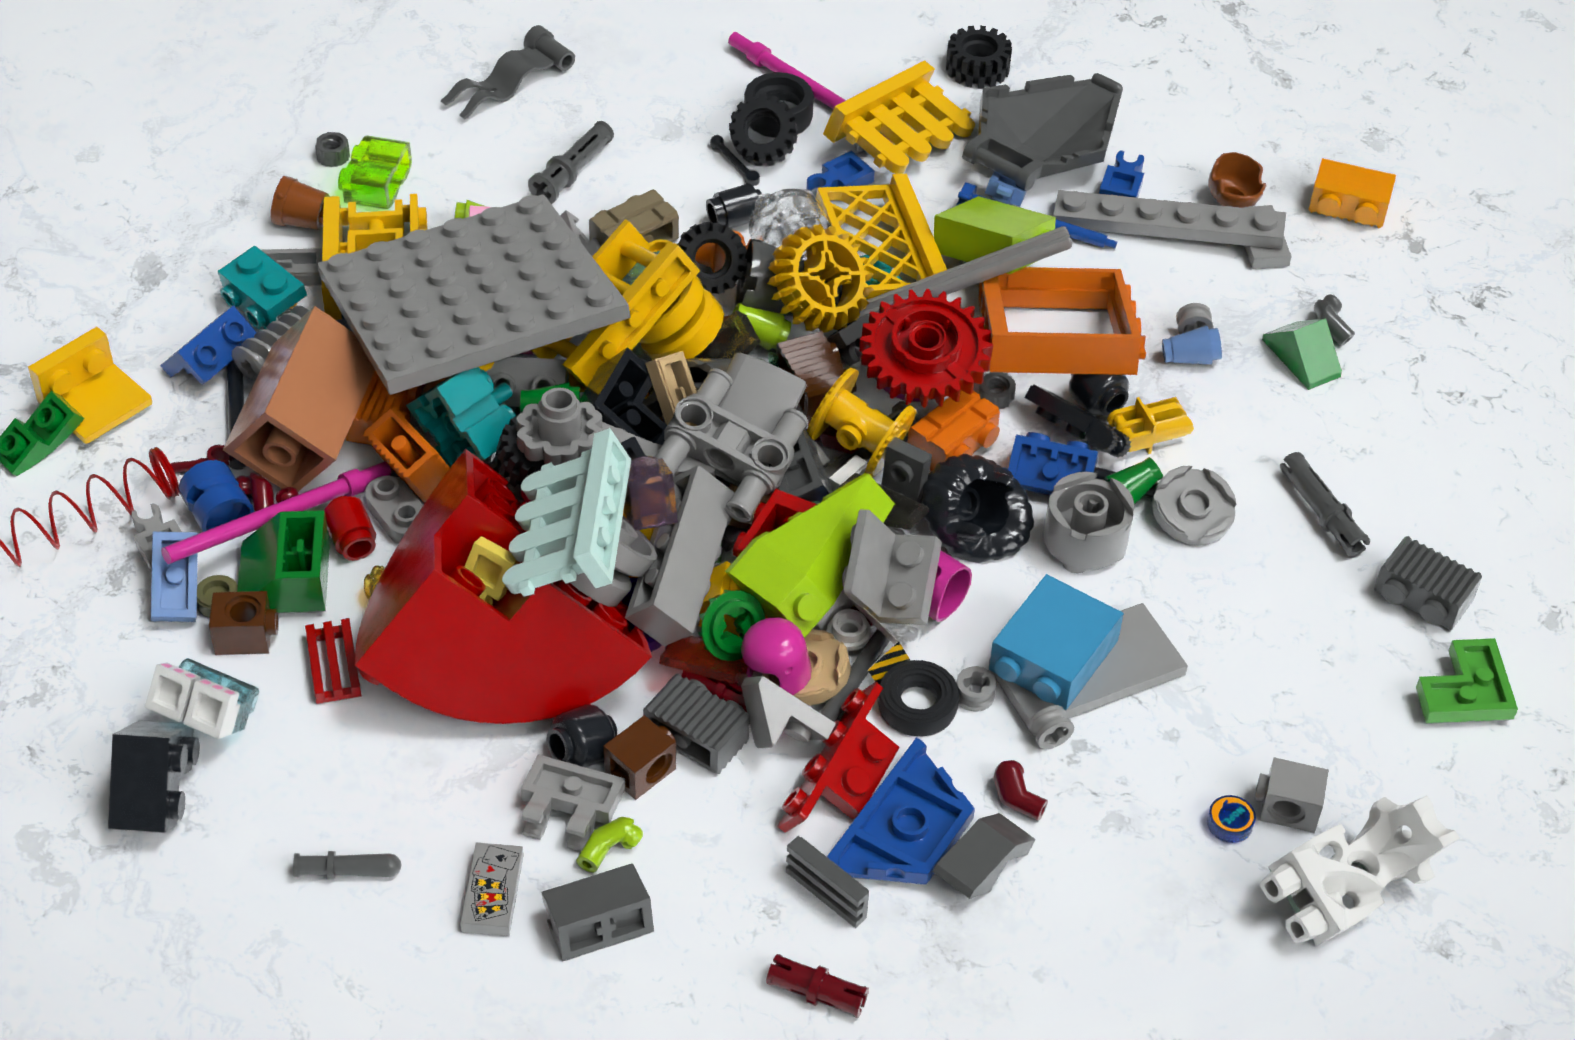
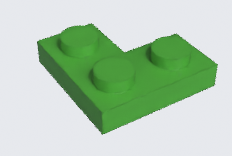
M1495 638L1452 640L1448 652L1456 675L1424 676L1418 679L1416 691L1426 723L1512 720L1515 718L1518 710Z

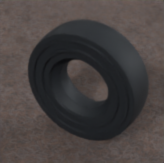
M923 660L902 662L891 668L884 675L880 683L883 687L878 696L880 713L888 725L903 734L910 736L936 734L948 727L957 713L959 704L957 683L946 669L935 663ZM922 687L930 690L934 694L936 701L927 709H914L902 701L901 695L908 688Z

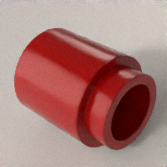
M340 496L330 501L324 511L327 530L336 551L343 555L345 559L351 561L360 560L370 555L376 547V532L362 501L352 496Z

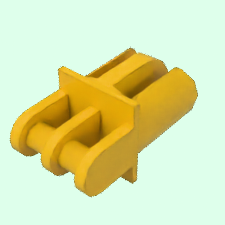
M1137 397L1135 405L1114 410L1107 417L1109 425L1116 427L1115 429L1129 437V441H1131L1130 452L1146 449L1147 453L1151 454L1153 444L1187 436L1194 430L1193 422L1187 416L1177 397L1143 404L1140 397Z

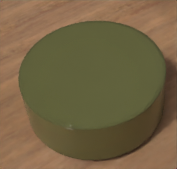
M213 575L203 579L197 585V609L199 612L210 618L213 592H237L238 585L236 581L225 575Z

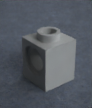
M1273 757L1269 774L1260 773L1254 800L1263 802L1260 821L1315 833L1324 805L1329 769Z

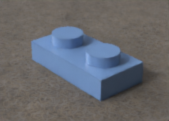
M153 531L150 621L196 622L198 553L167 564L163 559L161 550L163 547L198 533Z

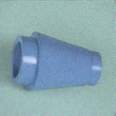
M1206 325L1168 339H1162L1164 362L1212 365L1213 360L1222 359L1221 339L1218 328L1208 329Z

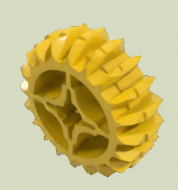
M821 224L813 225L810 228L801 227L794 232L795 234L786 236L781 242L782 245L777 247L773 253L776 260L770 263L768 269L776 275L771 277L767 284L777 287L778 292L773 295L772 300L779 301L781 299L784 306L780 314L793 313L792 324L799 325L804 322L806 331H814L817 328L819 331H823V333L833 329L840 330L846 327L848 323L857 320L860 316V311L866 309L869 304L865 297L869 296L874 290L865 283L874 274L864 270V265L867 264L869 258H860L857 252L861 244L851 246L848 243L849 233H842L838 236L836 226H829L826 229H823ZM806 251L807 260L804 261V271L799 272V261L803 252ZM842 285V296L836 306L835 298L838 297V286Z

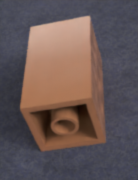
M316 306L311 308L272 345L223 451L281 489L294 487L298 492L336 461L375 372L354 333Z

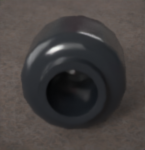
M1071 374L1068 390L1071 397L1086 412L1095 417L1108 416L1111 412L1123 408L1129 397V381L1126 375Z
M586 704L561 713L553 719L550 730L547 733V747L553 759L588 767L604 761L603 746L617 736V727L612 717L607 715L598 706Z

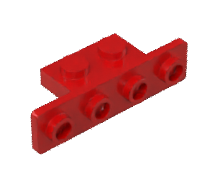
M874 682L862 691L856 688L843 702L841 709L845 713L840 721L837 720L835 722L836 725L829 738L821 740L825 744L821 753L816 754L803 769L802 776L805 777V780L801 787L793 790L781 807L785 814L777 827L784 833L808 818L820 795L825 797L852 820L858 816L872 797L900 748L866 719L883 689L879 683Z

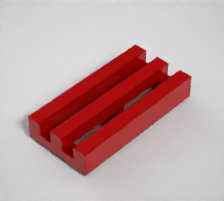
M341 619V625L332 626V621L323 622L324 628L315 629L314 624L305 625L316 704L361 697L358 670L354 666L355 650L350 619ZM342 637L344 639L351 687L342 688L335 646V639ZM317 641H326L333 690L324 691Z

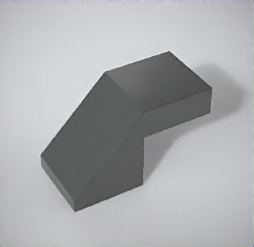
M1000 813L979 818L941 858L932 872L971 899L991 892L1007 861L1028 855L1036 839Z

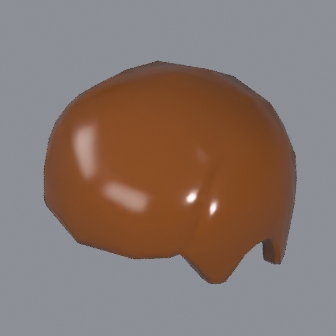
M1238 152L1222 153L1216 159L1208 178V186L1212 196L1223 206L1239 208L1255 206L1263 196L1266 188V183L1262 184L1261 180L1263 167L1248 155Z

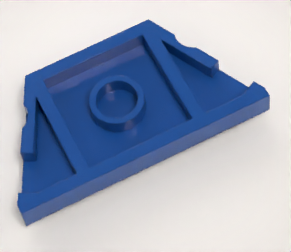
M917 737L827 856L854 878L927 885L935 874L932 871L936 864L957 843L974 819V806L963 792L958 791L953 786V779L943 766L940 768L936 767L926 754L927 746Z

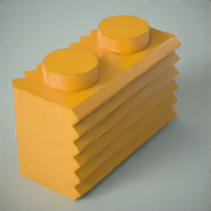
M1322 158L1309 211L1311 213L1316 211L1319 215L1323 214L1333 218L1339 217L1341 220L1344 218L1348 221L1354 220L1355 223L1359 222L1371 227L1376 225L1379 229L1384 225L1396 175Z

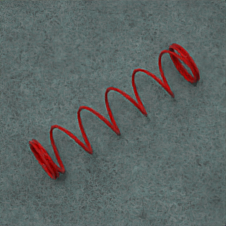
M158 447L151 448L149 450V459L154 473L145 464L134 458H128L123 466V483L128 504L106 479L92 474L86 482V498L91 522L71 498L56 490L51 493L48 503L54 540L33 515L17 507L13 509L10 521L17 559L1 540L0 546L14 564L21 567L22 559L14 523L16 512L20 511L28 516L51 545L59 550L60 543L52 507L54 495L58 494L66 499L83 518L89 528L96 533L98 528L90 497L91 479L98 478L106 484L132 516L134 508L127 482L128 463L133 461L139 464L152 477L169 500L180 494L175 472L163 451ZM160 464L162 465V467H163V469H164V471H165V473H166L167 478L165 477V475H164V473H163V470H162Z

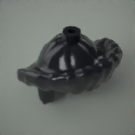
M961 454L957 457L950 456L945 462H939L935 469L929 473L928 480L923 485L924 496L921 501L924 507L923 516L928 522L931 533L942 541V547L951 556L978 563L991 559L999 560L1006 556H1013L1029 541L1030 531L1034 527L1032 506L1028 502L1026 490L1006 467H1001L993 460L985 459L979 455Z

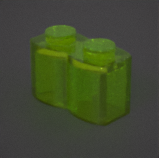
M370 135L364 136L359 145L353 147L351 161L347 167L342 168L339 173L338 188L343 191L344 202H356L357 205L382 209L391 208L396 200L399 188L406 181L412 166L410 142Z

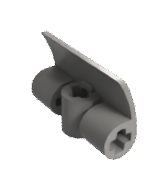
M735 353L726 370V373L732 378L733 384L720 402L719 407L771 434L782 418L785 409L797 408L807 384L803 379L779 367L747 354ZM760 462V463H762L764 466H767V467L769 466V463ZM715 470V478L718 477L739 487L740 482Z

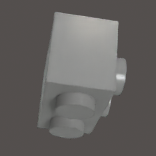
M507 357L495 361L492 368L485 371L491 377L494 388L501 383H506L510 386L513 395L502 404L510 407L515 415H517V407H520L521 390H532L569 382V371L562 365L566 359Z

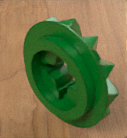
M724 590L723 594L717 598H710V605L706 612L699 614L702 620V628L698 634L704 641V649L721 660L736 661L743 658L741 646L745 633L755 623L765 619V613L760 602L750 593L742 590ZM725 614L733 618L738 617L734 621V625L739 636L724 631L727 627L724 621Z

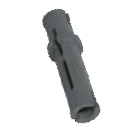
M1293 452L1286 456L1283 460L1288 466L1285 463H1281V471L1290 479L1302 497L1320 518L1319 524L1324 531H1330L1335 536L1348 556H1356L1365 551V545L1370 544V538L1352 518V510L1346 503L1341 504L1301 452Z

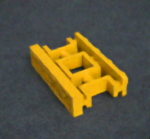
M410 194L409 205H403L402 199H396L394 211L357 212L356 202H348V208H341L339 196L324 197L322 262L329 260L330 257L339 253L349 254L365 249L375 242H388L404 237V222H410V232L428 230L426 207L418 206L417 194ZM349 225L347 242H343V226ZM322 281L324 312L335 320L342 319L341 311Z

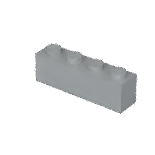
M699 465L675 476L672 481H669L650 539V543L657 553V558L643 576L638 577L625 619L663 646L682 638H687L697 629L700 623L699 613L702 603L711 587L710 577L714 564L721 554L722 548L720 545L725 528L732 518L726 512L725 507L733 497L734 492Z

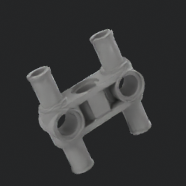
M713 368L708 372L697 393L687 396L677 404L673 418L664 430L665 442L650 464L658 479L672 481L677 469L685 457L689 455L740 482L733 497L726 504L725 510L735 520L749 522L762 497L769 495L781 485L784 474L794 459L793 447L803 430L808 426L809 421L800 411L788 408L785 409L782 418L770 434L719 407V404L727 391L731 389L733 380L723 370ZM685 422H691L696 424L697 426L687 425ZM760 462L769 463V464H771V465L774 466V467L764 466V465H763L762 463H760Z

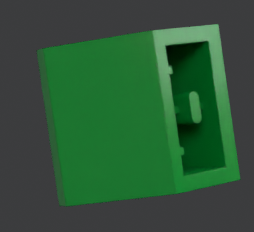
M325 511L279 512L243 540L237 592L267 591L270 609H277L278 613L326 611L330 542Z

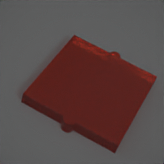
M695 636L682 638L666 645L665 651L660 655L659 660L661 665L735 684L742 674H746L749 667L745 664L743 658L736 661H725L715 657L704 649L703 639Z

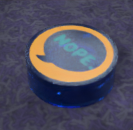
M1234 795L1221 796L1214 800L1210 806L1207 826L1210 832L1219 840L1228 843H1238L1246 840L1251 835L1256 820L1255 810L1248 801Z

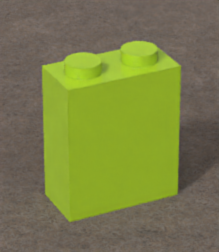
M978 196L936 214L934 217L933 237L941 255L969 262L1054 230L1056 217ZM1028 264V265H1025V266H1023V267L1017 268V269H1015V270L1009 271V272H1007V274H1012V273H1014V272H1016V271H1018V270H1020V269H1023V268H1025V267H1027V266H1029V265H1031V264Z

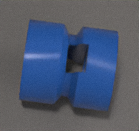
M208 460L196 464L180 480L179 493L188 509L193 513L194 519L202 532L254 512L253 505L245 492L239 487V482L231 469L224 462Z

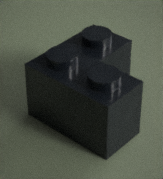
M627 347L599 366L579 402L591 403L595 410L601 413L602 422L621 428L652 443L663 445L665 442L664 430L667 424L642 403L652 386L646 364Z
M137 721L112 734L108 829L165 833L177 825V821L182 819L185 811L184 791H179L180 777L191 771L192 765H196L199 758L200 743L198 737H193L194 728L183 723Z

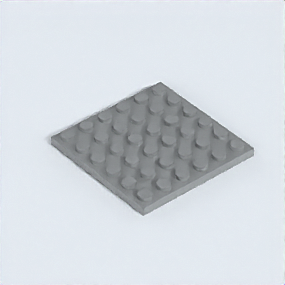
M544 194L526 196L519 202L507 206L490 207L474 216L464 219H451L438 227L428 230H415L408 233L405 237L388 242H375L365 249L349 254L339 253L330 257L329 260L317 263L322 281L390 395L631 318L627 301Z

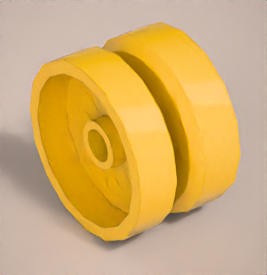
M695 276L639 341L643 351L651 360L683 351L685 359L694 358L715 339L722 327L724 318L722 306L709 291L703 288L700 279Z

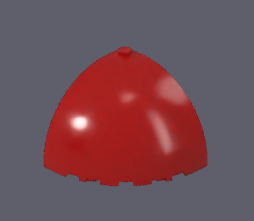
M465 449L424 503L387 563L371 595L359 627L354 666L357 667L359 674L368 682L374 685L381 683L408 701L435 713L479 723L512 724L553 718L569 710L591 704L614 691L635 675L652 658L643 631L636 626L631 629L627 619H625L628 609L627 605L623 604L622 601L616 607L603 605L579 591L570 582L565 583L563 579L537 587L534 594L525 597L521 593L512 594L507 590L506 595L499 601L492 598L493 606L479 597L486 587L476 574L464 567L472 546L482 536L509 551L510 542L519 534L527 532L521 528L515 519L517 510L526 502L521 504L516 500L513 493L506 487L509 482Z

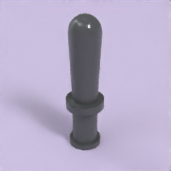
M328 851L327 856H300V853H294L293 876L327 875L328 880H335V875L393 877L400 872L402 864L399 857L391 853L337 856L335 851Z

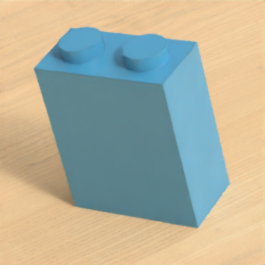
M1046 574L992 642L989 670L996 673L1003 680L1013 682L1036 694L1041 700L1062 706L1063 709L1067 710L1118 642L1124 613Z

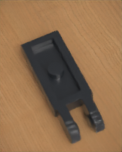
M1035 384L1030 386L1024 398L1038 405L1035 413L1053 423H1057L1059 418L1068 423L1065 428L1067 432L1084 441H1088V445L1117 458L1127 455L1131 447V441H1129L1127 435L1059 395Z

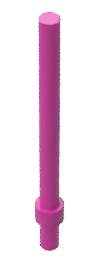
M733 32L730 35L728 43L746 54L747 60L756 66H765L774 73H788L804 79L811 86L814 98L834 109V106L846 101L771 54V49L759 41L752 42L738 32Z
M382 462L361 471L352 469L339 474L337 480L163 547L161 550L163 559L167 564H171L255 531L279 512L306 511L340 496L353 497L363 493L366 490V486L372 480L381 476H391L390 466L388 463Z

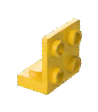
M97 326L28 366L39 404L42 403L50 391L61 395L85 418L73 431V434L86 444L153 403L151 395L113 363L107 334Z

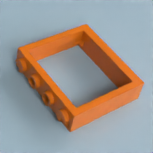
M1025 267L1012 274L1004 273L979 283L978 306L980 317L985 318L984 329L991 330L990 343L993 344L990 372L1137 375L1139 360H1145L1146 336L1141 335V318H1136V301L1131 300V285L1125 284L1121 269ZM1004 307L1107 309L1114 334L1008 332Z

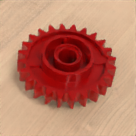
M926 289L922 297H918L913 290H909L908 299H902L898 294H894L893 305L881 301L879 313L871 311L869 313V323H863L862 337H860L861 365L867 366V378L877 377L876 388L878 390L890 387L891 399H894L899 394L905 395V404L909 405L914 398H918L923 408H926L929 399H934L942 407L944 397L949 396L955 402H959L960 391L971 395L974 383L982 384L984 372H989L993 344L990 343L991 330L984 329V317L973 318L974 306L961 308V297L954 299L952 302L947 301L945 291L937 298H934L930 289Z

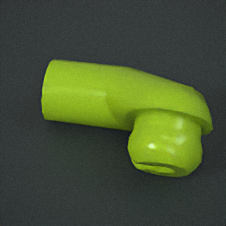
M621 816L592 832L576 862L585 871L594 873L598 870L611 847L620 842L625 849H632L642 839L643 830L634 824V819Z

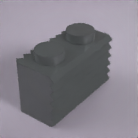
M1405 536L1381 567L1374 590L1381 593L1388 602L1396 605L1401 604L1419 613L1426 622L1432 625H1442L1452 631L1474 601L1482 575L1480 572H1474L1472 568H1466L1464 564H1458L1456 560H1450L1449 556H1443L1441 552H1435L1433 548H1427L1425 544H1419L1418 540L1412 541L1410 536Z
M679 673L675 674L643 709V715L648 717L657 726L662 725L672 733L676 740V750L716 774H720L722 769L726 768L727 763L731 762L733 756L737 755L738 750H741L749 739L750 716L741 705L731 700L719 699L716 694L712 695L700 681L695 679L688 680L687 677L682 678Z

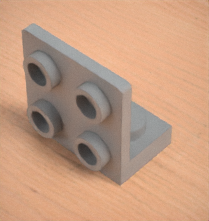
M860 509L857 523L853 525L850 540L852 549L849 564L845 567L842 575L844 593L863 610L865 608L880 623L927 625L942 541L936 536L895 535L870 510Z

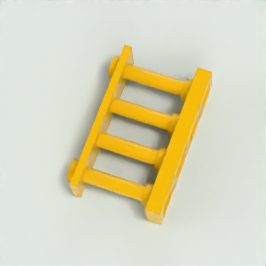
M625 219L592 257L627 301L631 318L592 330L579 346L569 342L572 338L569 337L530 351L537 358L554 359L557 354L566 358L562 365L586 389L599 366L627 347L631 351L700 270L680 246L671 241L658 254L649 251L648 249L651 245L631 222ZM636 263L646 267L631 285L622 281Z

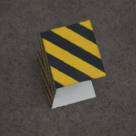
M843 588L834 605L817 624L821 630L826 631L828 623L836 613L841 610L850 609L854 605L894 644L867 670L873 680L880 684L884 675L891 668L902 662L910 661V658L900 642L865 608L863 610L844 593Z

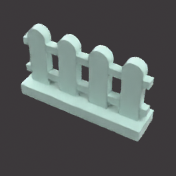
M610 428L594 433L592 449L582 452L581 457L556 466L552 462L542 465L541 471L532 473L523 480L521 484L522 491L529 500L534 501L521 506L515 514L516 521L527 532L519 534L509 544V551L515 559L523 562L512 566L503 575L502 581L512 594L521 593L523 597L532 595L537 587L562 579L565 583L576 581L577 575L581 573L586 574L595 588L612 584L631 458Z

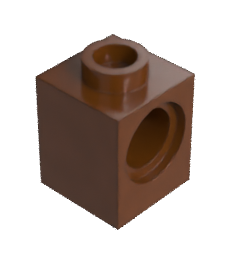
M267 591L213 592L209 630L215 655L269 654L271 636L278 635L279 617L277 609H270Z
M645 715L603 746L605 773L625 778V791L635 800L676 770V740L666 727L662 725L657 726Z

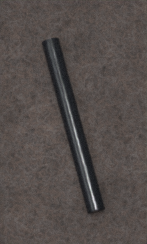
M234 360L226 365L229 435L244 406L243 374L236 366ZM231 455L229 456V465L232 469L241 470L246 467L245 464Z

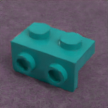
M255 245L217 271L223 287L220 289V293L225 302L230 307L234 305L235 308L238 307L242 310L250 323L257 329L261 327L266 329L271 322L277 321L276 317L307 296L305 285Z

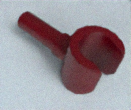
M214 445L207 450L206 458L172 462L171 466L175 473L187 472L196 464L208 460H218L224 462L229 467L230 455L223 451L225 445Z

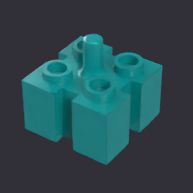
M479 367L446 378L406 405L424 433L429 431L437 443V446L434 448L450 468L465 449L482 461L495 453L503 428L506 424H509L510 419L516 416L510 407L502 404L513 395L510 386L506 383H501L494 388L491 377Z

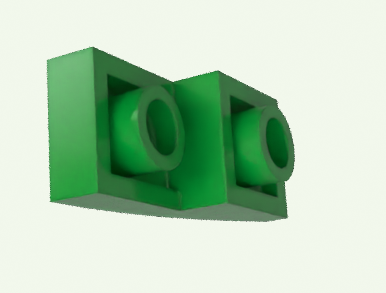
M50 391L26 423L14 418L0 436V462L13 475L18 476L24 473L61 445L85 418L61 395Z

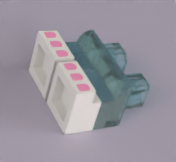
M186 658L179 667L168 662L156 664L144 707L177 722L184 721V725L220 739L245 730L249 714L254 712L260 692L259 688Z

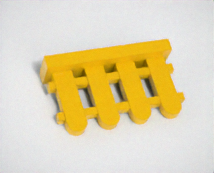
M924 60L834 106L823 135L833 143L846 137L845 139L850 144L857 143L875 158L873 163L879 168L884 166L892 173L902 174L909 164L908 156L919 162L926 161L932 150L929 143L938 149H948L954 138L952 132L960 137H969L975 128V122L970 117L971 112L966 108L960 109L943 95L944 90L938 85L933 87L929 83L935 68Z

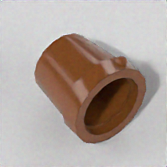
M283 176L273 196L271 222L285 227L290 225L320 230L323 227L324 197H330L329 193L301 183L298 179Z

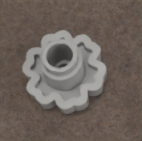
M553 388L546 391L538 404H528L525 406L523 412L516 419L518 449L530 461L544 459L545 464L552 462L554 466L581 457L582 452L592 449L594 433L603 431L601 413L595 410V407L589 402L580 403L576 395L566 388Z

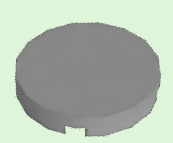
M1180 466L1168 471L1157 484L1152 498L1153 515L1161 529L1173 539L1188 545H1208L1220 540L1229 531L1236 516L1235 506L1237 504L1235 494L1227 481L1214 471L1206 468L1199 470L1192 469L1193 466Z

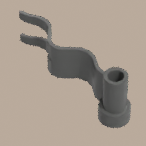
M536 25L526 33L523 42L524 49L511 50L503 54L486 80L477 82L468 78L462 79L441 99V102L444 105L450 104L461 92L468 88L477 87L482 89L471 97L465 109L459 114L465 120L484 100L491 98L500 102L508 101L518 90L522 79L534 70H545L555 65L561 71H567L575 62V54L556 41L554 35L546 28Z

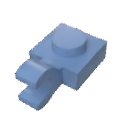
M995 171L985 191V194L991 195V199L1009 205L1014 204L1019 207L1027 191L1017 187L1014 180Z

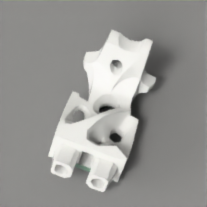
M1428 795L1405 805H1397L1387 797H1383L1373 803L1369 810V818L1366 824L1349 844L1343 835L1345 829L1342 824H1339L1313 837L1268 866L1270 873L1260 882V887L1268 900L1276 903L1286 897L1296 914L1285 920V928L1295 943L1312 939L1317 946L1354 926L1385 903L1380 892L1390 881L1407 878L1414 884H1423L1436 877L1430 866V859L1460 839L1455 830L1447 829L1437 819L1434 805ZM1403 826L1409 827L1411 832L1405 829L1402 830ZM1327 845H1330L1335 853L1330 859L1319 855L1321 849ZM1352 863H1353V864H1356V865L1360 866L1361 868H1363L1364 870H1362V869H1360V868H1357V867H1354V866H1351V864H1352ZM1343 895H1348L1353 899V908L1348 909L1343 905Z

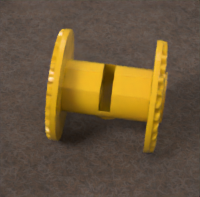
M849 368L837 379L821 401L810 421L807 432L814 441L830 425L837 430L836 438L844 448L855 450L856 448L863 447L871 452L872 456L864 473L870 474L873 478L884 467L887 445L895 437L903 440L915 418L916 409L911 405L907 406L895 421L877 409H871L868 407V403L851 393L857 381L859 371L855 368Z

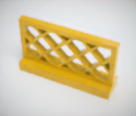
M907 173L892 174L890 184L817 188L816 198L827 227L836 226L838 236L842 233H849L841 229L844 223L860 230L856 235L849 233L848 243L851 246L861 244L859 251L870 256L867 264L864 265V270L874 273L871 278L881 282L877 285H869L874 290L869 296L865 297L866 299H871L911 284L897 278L901 272L919 281L947 270ZM883 198L885 205L880 208L866 200ZM841 200L849 204V206L844 210L830 201ZM859 209L872 216V218L866 221L853 213ZM882 221L894 227L895 231L891 234L876 225ZM870 235L883 243L877 247L863 239ZM892 246L905 253L906 256L900 259L886 251ZM879 260L894 269L887 273L873 265Z

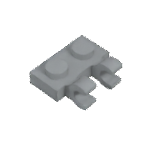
M538 754L521 787V800L528 802L522 814V820L527 821L522 831L523 835L540 840L547 828L551 810H558L572 814L566 828V832L571 834L567 842V848L582 851L593 832L595 822L604 824L611 822L625 791V778Z

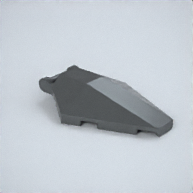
M1094 73L1091 79L1074 81L1075 77L1071 74L1026 81L1024 89L1010 91V87L1006 84L983 88L980 99L978 136L967 143L962 158L972 164L978 162L1014 180L1015 185L1025 191L1031 189L1039 178L1104 162L1123 87L1120 83L1102 74Z

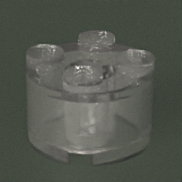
M783 189L758 197L755 201V209L749 220V234L751 239L762 240L770 245L779 247L786 236L795 234L794 232L801 227L810 228L813 225L821 224L823 229L832 226L812 191L808 189ZM806 251L803 252L801 259L807 260Z

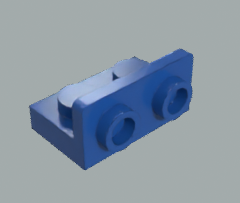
M233 305L160 366L170 378L184 369L187 374L191 373L200 384H205L233 360L232 350L236 346H242L246 339L254 338L257 332Z
M1028 432L1026 436L1016 434L1008 470L1012 472L1013 477L1019 481L1025 490L1051 495L1054 486L1063 477L1078 472L1094 473L1098 461V451L1091 450L1090 445L1079 441H1068L1067 444L1050 441V437L1040 433Z

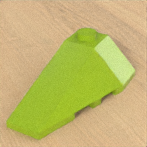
M864 473L823 497L822 502L803 513L798 512L789 517L788 522L771 532H764L754 538L725 572L742 591L750 593L760 602L767 618H783L791 621L801 630L805 638L834 605L844 588L842 575L845 567L849 564L852 549L850 535L853 525L857 523L859 510H870L884 523L895 503L870 474Z

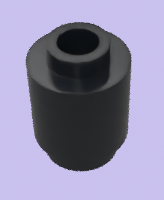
M750 183L714 193L713 198L706 200V211L709 221L725 225L729 228L758 221L761 219L762 211L765 210V200L762 192L759 189H755Z

